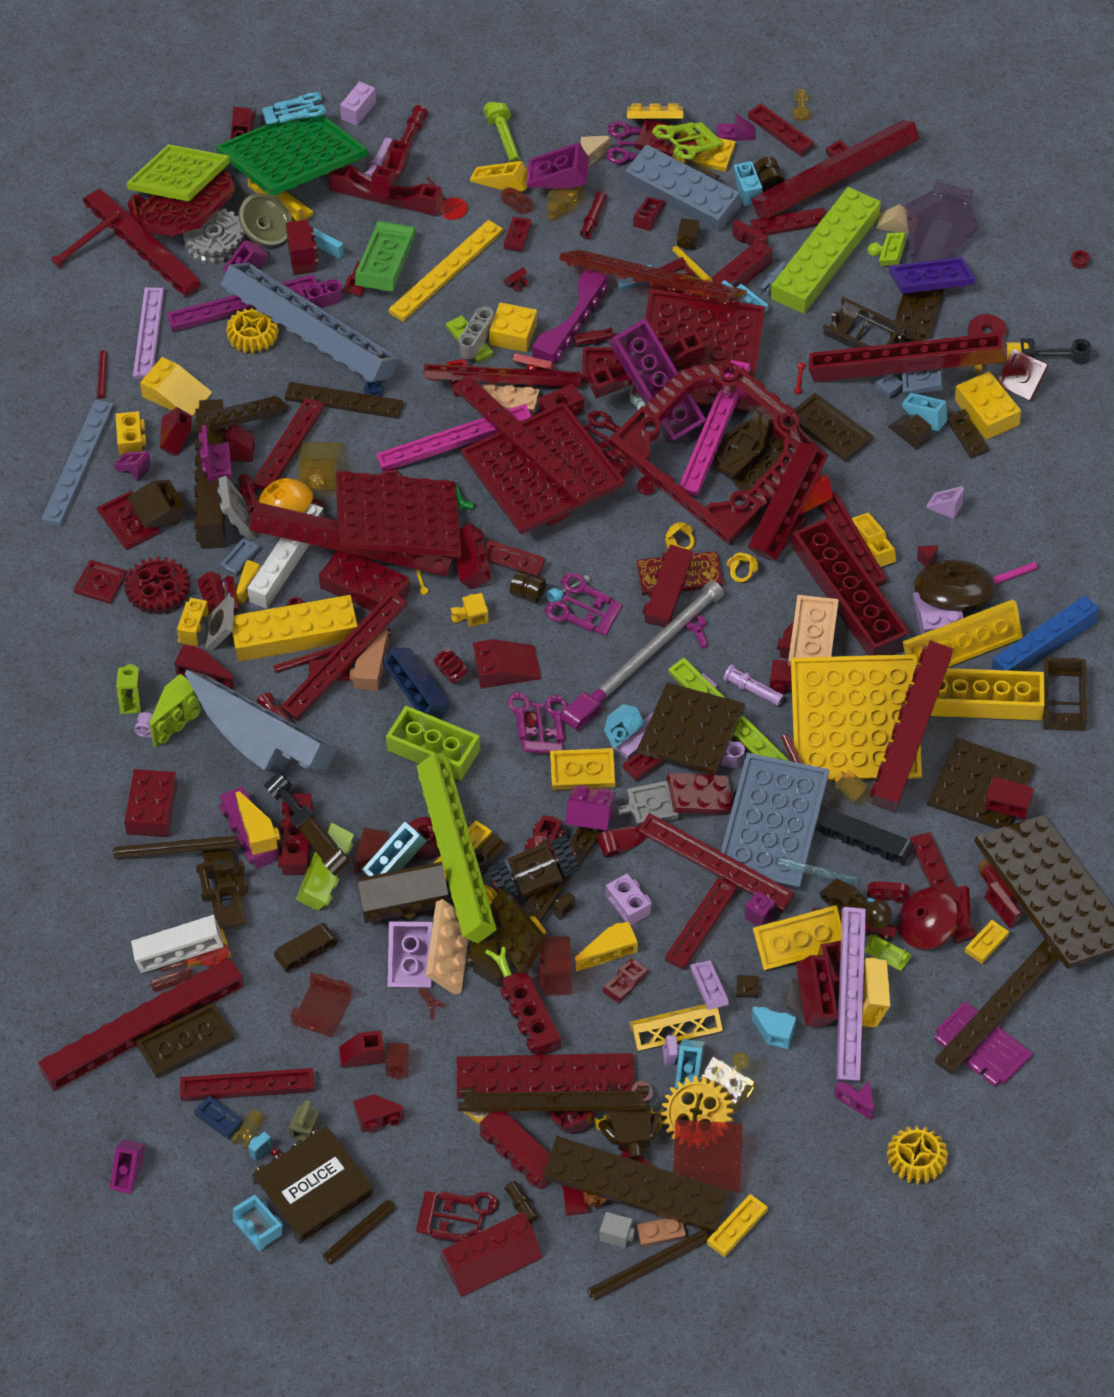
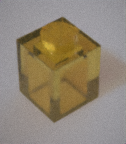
M848 770L846 773L842 771L834 780L837 782L834 788L852 804L868 788V785L851 770Z

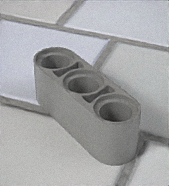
M482 306L478 308L459 338V352L464 359L474 358L487 339L494 319L493 310L490 307Z

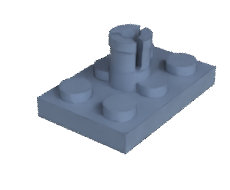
M942 369L902 373L904 396H908L910 393L920 394L943 390Z

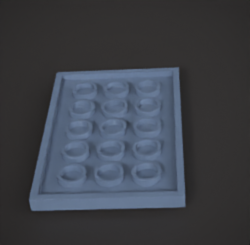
M747 753L721 852L782 886L800 889L830 770Z

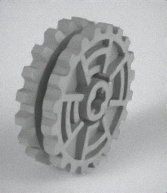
M225 208L219 210L201 229H194L183 233L185 249L188 250V254L190 256L194 255L193 257L196 261L201 259L202 263L208 261L211 264H215L216 262L224 263L226 259L230 260L243 241L246 240L239 217L235 216L233 211L227 212Z

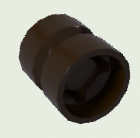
M763 157L755 163L754 168L763 191H767L785 181L778 162L774 157Z
M517 570L511 581L509 592L511 595L519 598L525 596V599L537 604L544 594L546 579L539 576L531 577L530 573Z

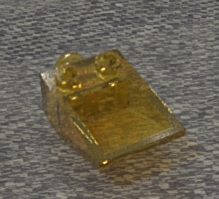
M303 442L297 465V480L305 483L313 490L336 489L335 476L336 471H340L342 443Z
M737 1052L733 1055L732 1067L713 1057L699 1079V1082H701L703 1077H706L707 1084L715 1080V1088L722 1085L721 1093L728 1092L729 1095L725 1100L733 1102L728 1108L733 1109L734 1113L747 1099L756 1084L739 1073L740 1069H745L750 1063V1058L745 1052ZM737 1079L738 1085L736 1087H732V1084H736L735 1080ZM703 1093L699 1095V1104L697 1111L692 1112L696 1117L694 1122L695 1125L697 1121V1116L699 1114L702 1115L703 1113L699 1109L701 1100L703 1098ZM690 1094L684 1104H692L695 1100L694 1095ZM709 1099L705 1103V1107L708 1110L714 1109L716 1106L715 1099ZM734 1113L728 1114V1117L731 1118ZM703 1121L700 1128L708 1131L711 1128V1121Z

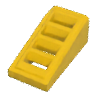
M250 560L246 561L236 591L238 604H244L248 598L247 588L261 569L260 564Z

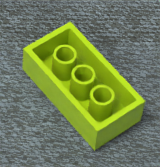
M408 706L404 707L386 735L387 751L418 764L433 753L448 758L453 777L462 781L481 750L479 735Z

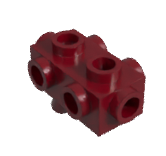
M542 815L540 821L534 825L533 836L528 838L525 850L547 842L552 856H555L550 841L565 835L562 821L553 816Z

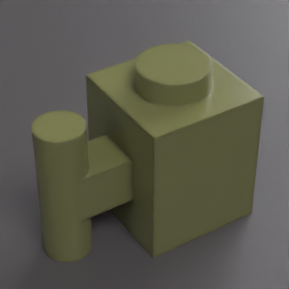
M304 1100L302 1106L298 1105L289 1126L290 1138L304 1141L314 1130L318 1129L320 1113L311 1107L312 1103L310 1101Z

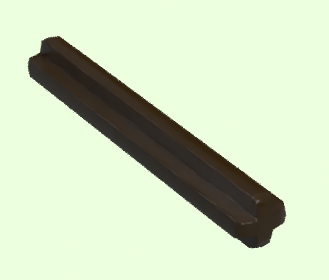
M385 1200L323 1253V1259L329 1265L333 1264L395 1210L394 1204L390 1200Z

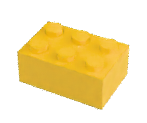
M990 371L956 386V403L962 410L965 409L967 411L969 419L986 440L1020 425V408Z

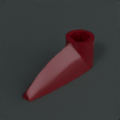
M641 825L609 830L599 834L597 840L603 857L608 858L618 855L622 851L635 847L644 841L647 837L638 832Z

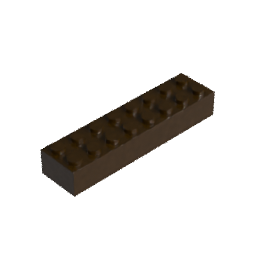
M223 399L199 400V408L195 409V414L224 408ZM197 423L195 424L197 439H195V450L198 451L197 455H195V467H197V470L194 473L195 482H198L194 486L196 502H194L196 542H200L201 549L225 548V514L220 507L222 498L218 493V487H220L219 480L208 481L207 473H203L200 449L203 445H200L199 433H202V426ZM226 427L207 431L209 445L226 443L223 439Z

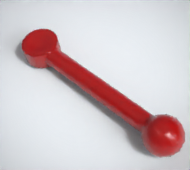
M803 362L797 364L799 372L797 386L794 389V393L797 395L802 392L800 386L802 371L805 368Z

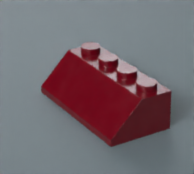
M521 1212L443 1249L440 1258L457 1292L462 1297L542 1259V1255L534 1231L524 1212Z

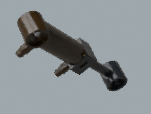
M278 771L264 784V787L276 800L282 797L294 812V815L289 820L302 833L322 859V863L334 876L338 875L351 863L349 857L339 848L322 826V822L306 805L301 808L289 793L293 785L282 772Z

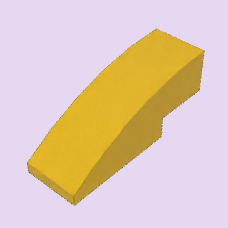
M870 513L852 518L879 566L883 567L896 562L895 548L886 539V532Z

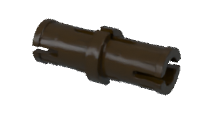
M517 1181L509 1182L504 1187V1190L511 1198L514 1209L518 1210L519 1213L524 1212L530 1224L537 1221L539 1216L531 1206L530 1198L522 1192Z

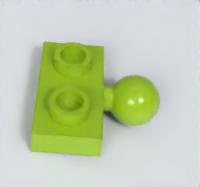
M887 233L884 245L881 246L876 242L871 243L868 246V253L871 256L880 255L879 263L881 266L899 265L907 240L906 233Z

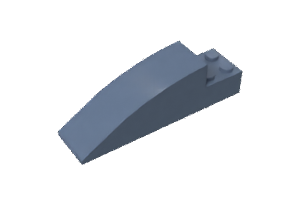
M186 670L185 675L212 722L234 747L263 770L275 773L278 771L283 772L289 759L299 761L298 764L306 769L311 768L315 771L328 769L338 749L336 746L209 676Z

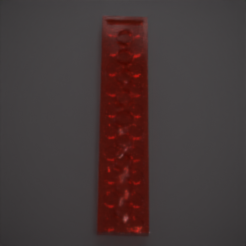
M577 249L560 253L559 260L566 262L568 266L581 265L584 270L593 271L597 269L601 274L610 275L613 273L616 274L617 278L627 279L629 277L633 278V281L637 283H644L646 281L650 282V286L661 287L662 285L666 286L667 290L670 291L682 290L686 295H701L702 299L712 300L715 298L722 304L738 302L739 299L747 296V290L589 251Z

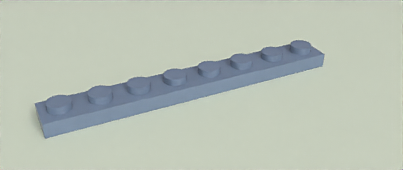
M94 400L43 513L42 523L61 527L113 411V403Z

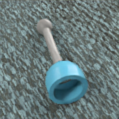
M588 575L583 576L585 582L589 583L590 577ZM578 581L569 587L576 588L581 582ZM553 588L546 592V597L549 602H561L564 594L568 591Z

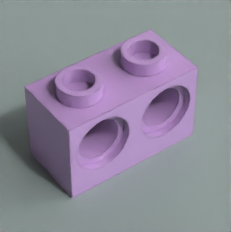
M628 874L606 885V897L624 921H629L630 926L651 915L652 902L650 898L640 891L638 882L635 879L632 880Z

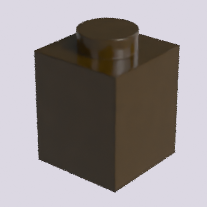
M681 218L677 234L678 247L696 249L700 233V220Z

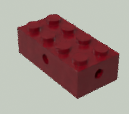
M336 551L319 573L321 589L338 597L351 595L352 603L369 611H372L390 591H393L402 599H405L410 593L409 577L365 557Z

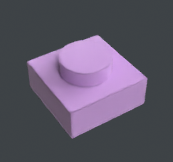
M667 1036L662 1049L664 1065L670 1066L674 1065L676 1059L679 1058L680 1045L676 1042V1036Z

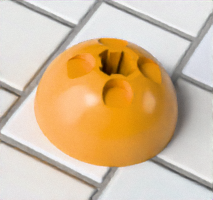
M283 478L272 482L263 490L259 503L304 513L312 502L313 492L305 483L297 479Z

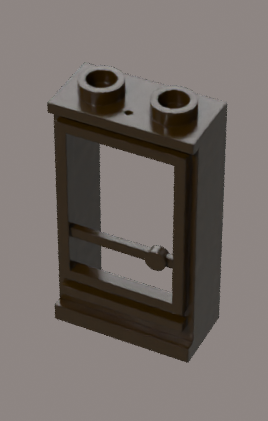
M843 296L841 298L842 308L839 312L834 311L832 313L831 325L824 324L823 326L825 336L851 348L870 346L858 340L864 329L869 326V322L893 333L887 344L902 343L905 338L902 324ZM857 317L866 320V322H863V326L855 338L847 335Z
M1044 657L1043 729L1085 731L1087 722L1086 659ZM1048 676L1079 677V702L1049 701ZM1049 704L1052 706L1079 705V713L1049 712Z

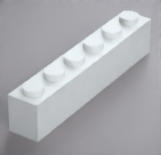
M312 503L304 512L324 517L323 508ZM281 538L247 588L249 602L267 609L310 544Z

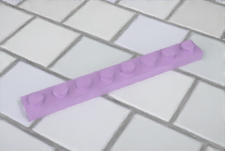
M844 907L842 909L836 1081H860L866 910L861 908Z

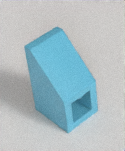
M750 161L735 164L733 168L736 184L743 206L752 205L751 198L762 193V186L753 163Z
M622 704L608 715L604 732L612 747L616 748L644 726L645 723L637 707Z
M753 1006L752 1021L766 1043L789 1049L796 1026V1017L788 1013L774 1012L766 1007L759 1008Z

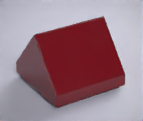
M938 545L918 546L917 561L925 567L937 560Z

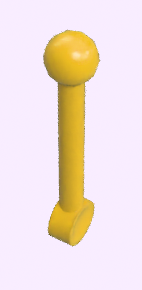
M415 569L421 586L420 593L426 595L428 594V589L424 586L421 572Z

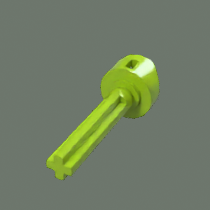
M487 102L483 111L488 124L496 125L509 161H520L507 125V121L511 117L507 103Z

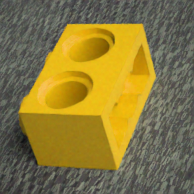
M139 411L116 413L119 455H123L126 452L143 451V446H146L145 434H142V431H145L144 419H140Z

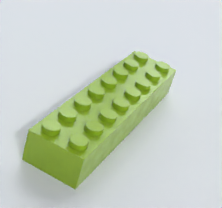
M847 187L772 283L771 299L805 314L879 218L881 201Z

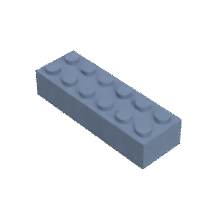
M647 144L625 170L628 184L656 199L665 201L666 204L696 220H700V222L719 232L741 207L739 192Z

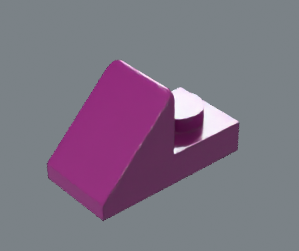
M735 114V123L717 124V137L732 141L755 140L754 125L740 115Z
M148 451L126 452L116 461L113 467L118 472L129 471L135 480L139 481L150 469V453Z
M839 1081L835 1086L834 1097L871 1120L874 1115V1103L870 1082L867 1081L861 1090L857 1092L850 1084Z

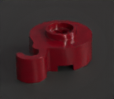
M419 817L411 821L409 825L423 838H428L426 839L427 842L413 857L431 860L440 856L435 832L432 829L431 818Z
M599 1076L598 1081L602 1087L600 1090H594L591 1087L569 1088V1086H565L556 1092L611 1090L606 1079ZM549 1111L556 1127L567 1133H578L585 1130L595 1117V1111Z

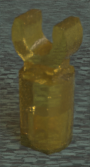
M254 1109L250 1110L240 1127L241 1131L234 1134L233 1144L236 1145L238 1140L244 1139L243 1148H248L250 1137L255 1134L264 1119L261 1112Z

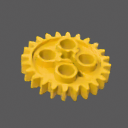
M694 1076L693 1082L685 1078V1085L678 1081L677 1085L679 1088L677 1090L672 1087L670 1088L673 1095H665L669 1102L662 1103V1106L667 1109V1111L661 1112L662 1116L667 1117L662 1123L663 1125H670L666 1132H675L672 1139L676 1140L680 1137L679 1144L682 1146L687 1141L688 1148L690 1149L694 1143H696L697 1149L701 1148L702 1143L709 1148V1141L711 1140L718 1144L716 1137L725 1138L722 1131L723 1129L730 1131L726 1123L733 1122V1119L728 1117V1114L734 1113L733 1109L728 1108L733 1102L725 1100L729 1095L728 1092L721 1093L722 1085L715 1088V1080L707 1084L706 1077H703L701 1082H699L697 1076ZM703 1093V1098L701 1100V1104L699 1107V1109L703 1113L702 1115L699 1114L697 1116L696 1130L695 1132H692V1127L694 1125L696 1118L692 1112L697 1111L699 1104V1095ZM688 1094H693L695 1097L694 1102L690 1105L684 1104V1097ZM707 1100H716L714 1109H706L705 1103ZM682 1116H688L690 1119L689 1124L685 1127L679 1126V1119ZM706 1120L711 1121V1128L706 1132L701 1131V1123Z

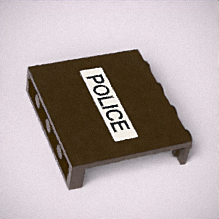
M327 1126L314 1130L307 1139L297 1141L290 1150L277 1154L270 1163L259 1166L252 1174L253 1184L261 1186L294 1230V1238L299 1244L371 1197L374 1190L373 1185Z

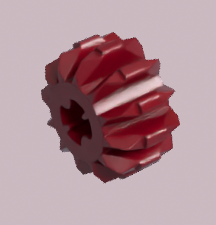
M446 648L433 659L439 672L453 684L463 679L468 673L466 665L451 649Z

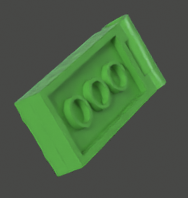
M377 221L374 232L357 268L355 285L393 292L412 247L416 228Z

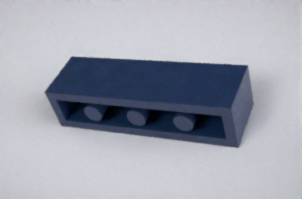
M391 648L382 663L416 710L442 719L451 706L450 702L410 648Z

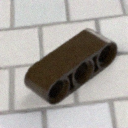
M321 923L280 946L274 952V958L286 973H290V970L296 967L297 969L308 963L309 959L316 958L327 952L328 948H334L338 943V939L325 923Z

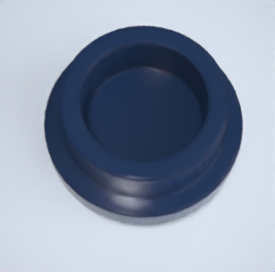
M368 381L364 387V392L368 395L381 396L384 392V387L380 381Z

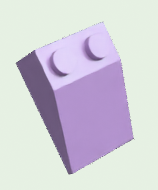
M918 592L913 593L921 634L963 619L962 610L955 611L934 607L921 600Z
M389 922L388 987L431 988L432 980L425 975L433 922Z

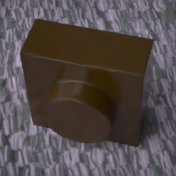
M570 892L560 896L554 903V916L561 920L575 908V896Z
M737 975L736 997L758 998L759 976Z

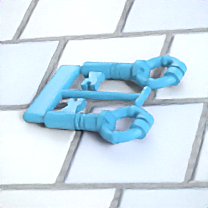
M315 92L301 95L293 100L274 103V106L263 108L262 112L266 124L269 125L278 121L281 124L301 118L317 117L325 114L326 108L322 104L314 106V103L322 99L321 94ZM301 105V106H299V107L287 109V108H289V107H294V106ZM303 109L302 111H298V112L290 113V114H289V112H293V111H297V110Z

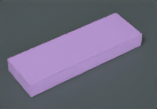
M711 960L690 965L691 973L707 1010L729 1005L727 995Z

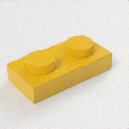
M991 920L965 947V953L983 964L1009 936V931Z

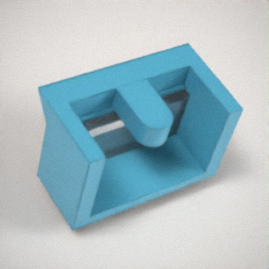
M255 1194L233 1208V1222L259 1252L266 1245L282 1236V1221L278 1216H274L269 1211L264 1200L260 1201Z

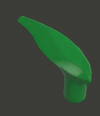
M455 482L457 508L459 510H472L473 502L464 501L457 482Z

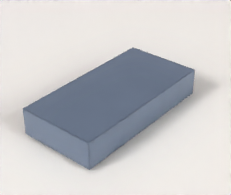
M242 538L221 562L220 568L237 576L243 570L246 561L251 560L257 554L260 546Z

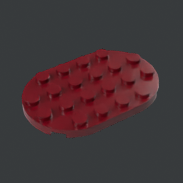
M222 170L190 201L152 195L142 205L139 212L142 226L151 234L167 235L168 237L194 229H201L233 196L235 186L231 175Z

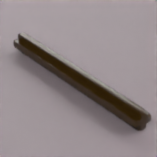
M233 835L117 846L113 849V856L115 859L230 849L238 846V838Z
M701 1230L588 1288L589 1297L592 1301H595L707 1243L709 1239L706 1230Z

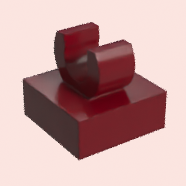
M522 267L503 280L504 284L507 287L512 285L513 290L518 292L520 290L518 283H522L524 287L528 285V281L523 278L527 271Z

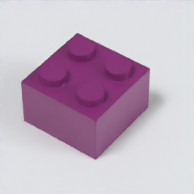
M586 785L574 786L567 801L565 824L608 830L613 818L616 792H611L607 788H599L597 790L590 789Z

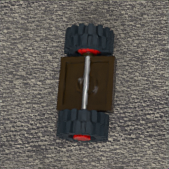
M564 835L550 841L556 857L552 856L549 846L545 842L507 858L513 872L511 875L505 861L489 867L497 891L500 888L506 889L515 899L519 897L514 882L518 883L523 897L562 882L563 879L557 867L558 862L565 877L580 871L581 869L576 860L577 857L572 846H570L567 836Z

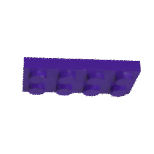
M963 257L889 266V273L901 294L958 286L965 287L967 285H974L975 277Z

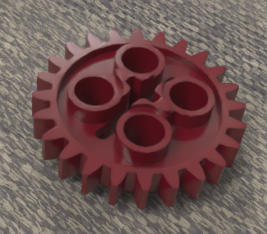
M157 556L155 561L149 557V562L147 563L142 559V565L134 564L135 570L129 569L130 575L125 576L126 582H124L128 601L133 603V607L139 605V611L146 608L148 614L151 610L158 614L161 609L166 613V608L168 607L173 611L174 604L181 606L180 600L186 601L185 595H189V588H191L187 569L182 568V563L176 564L175 559L168 562V557L160 560V557Z

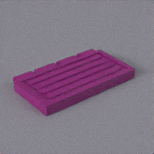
M966 1001L963 1002L936 1029L937 1034L934 1040L945 1048L978 1011ZM997 1026L969 1056L966 1065L978 1075L986 1071L983 1079L996 1087L999 1083L1004 1085L1032 1057L1033 1053Z

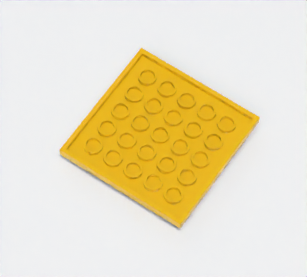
M917 654L791 658L794 747L802 764L829 769L828 781L879 780L877 778L878 769L881 761L886 762L884 755L888 742L893 743V740H891L892 731L895 723H900L898 716L902 703L907 704L904 701L909 684L914 685L911 681L917 665ZM921 744L908 779L922 778Z

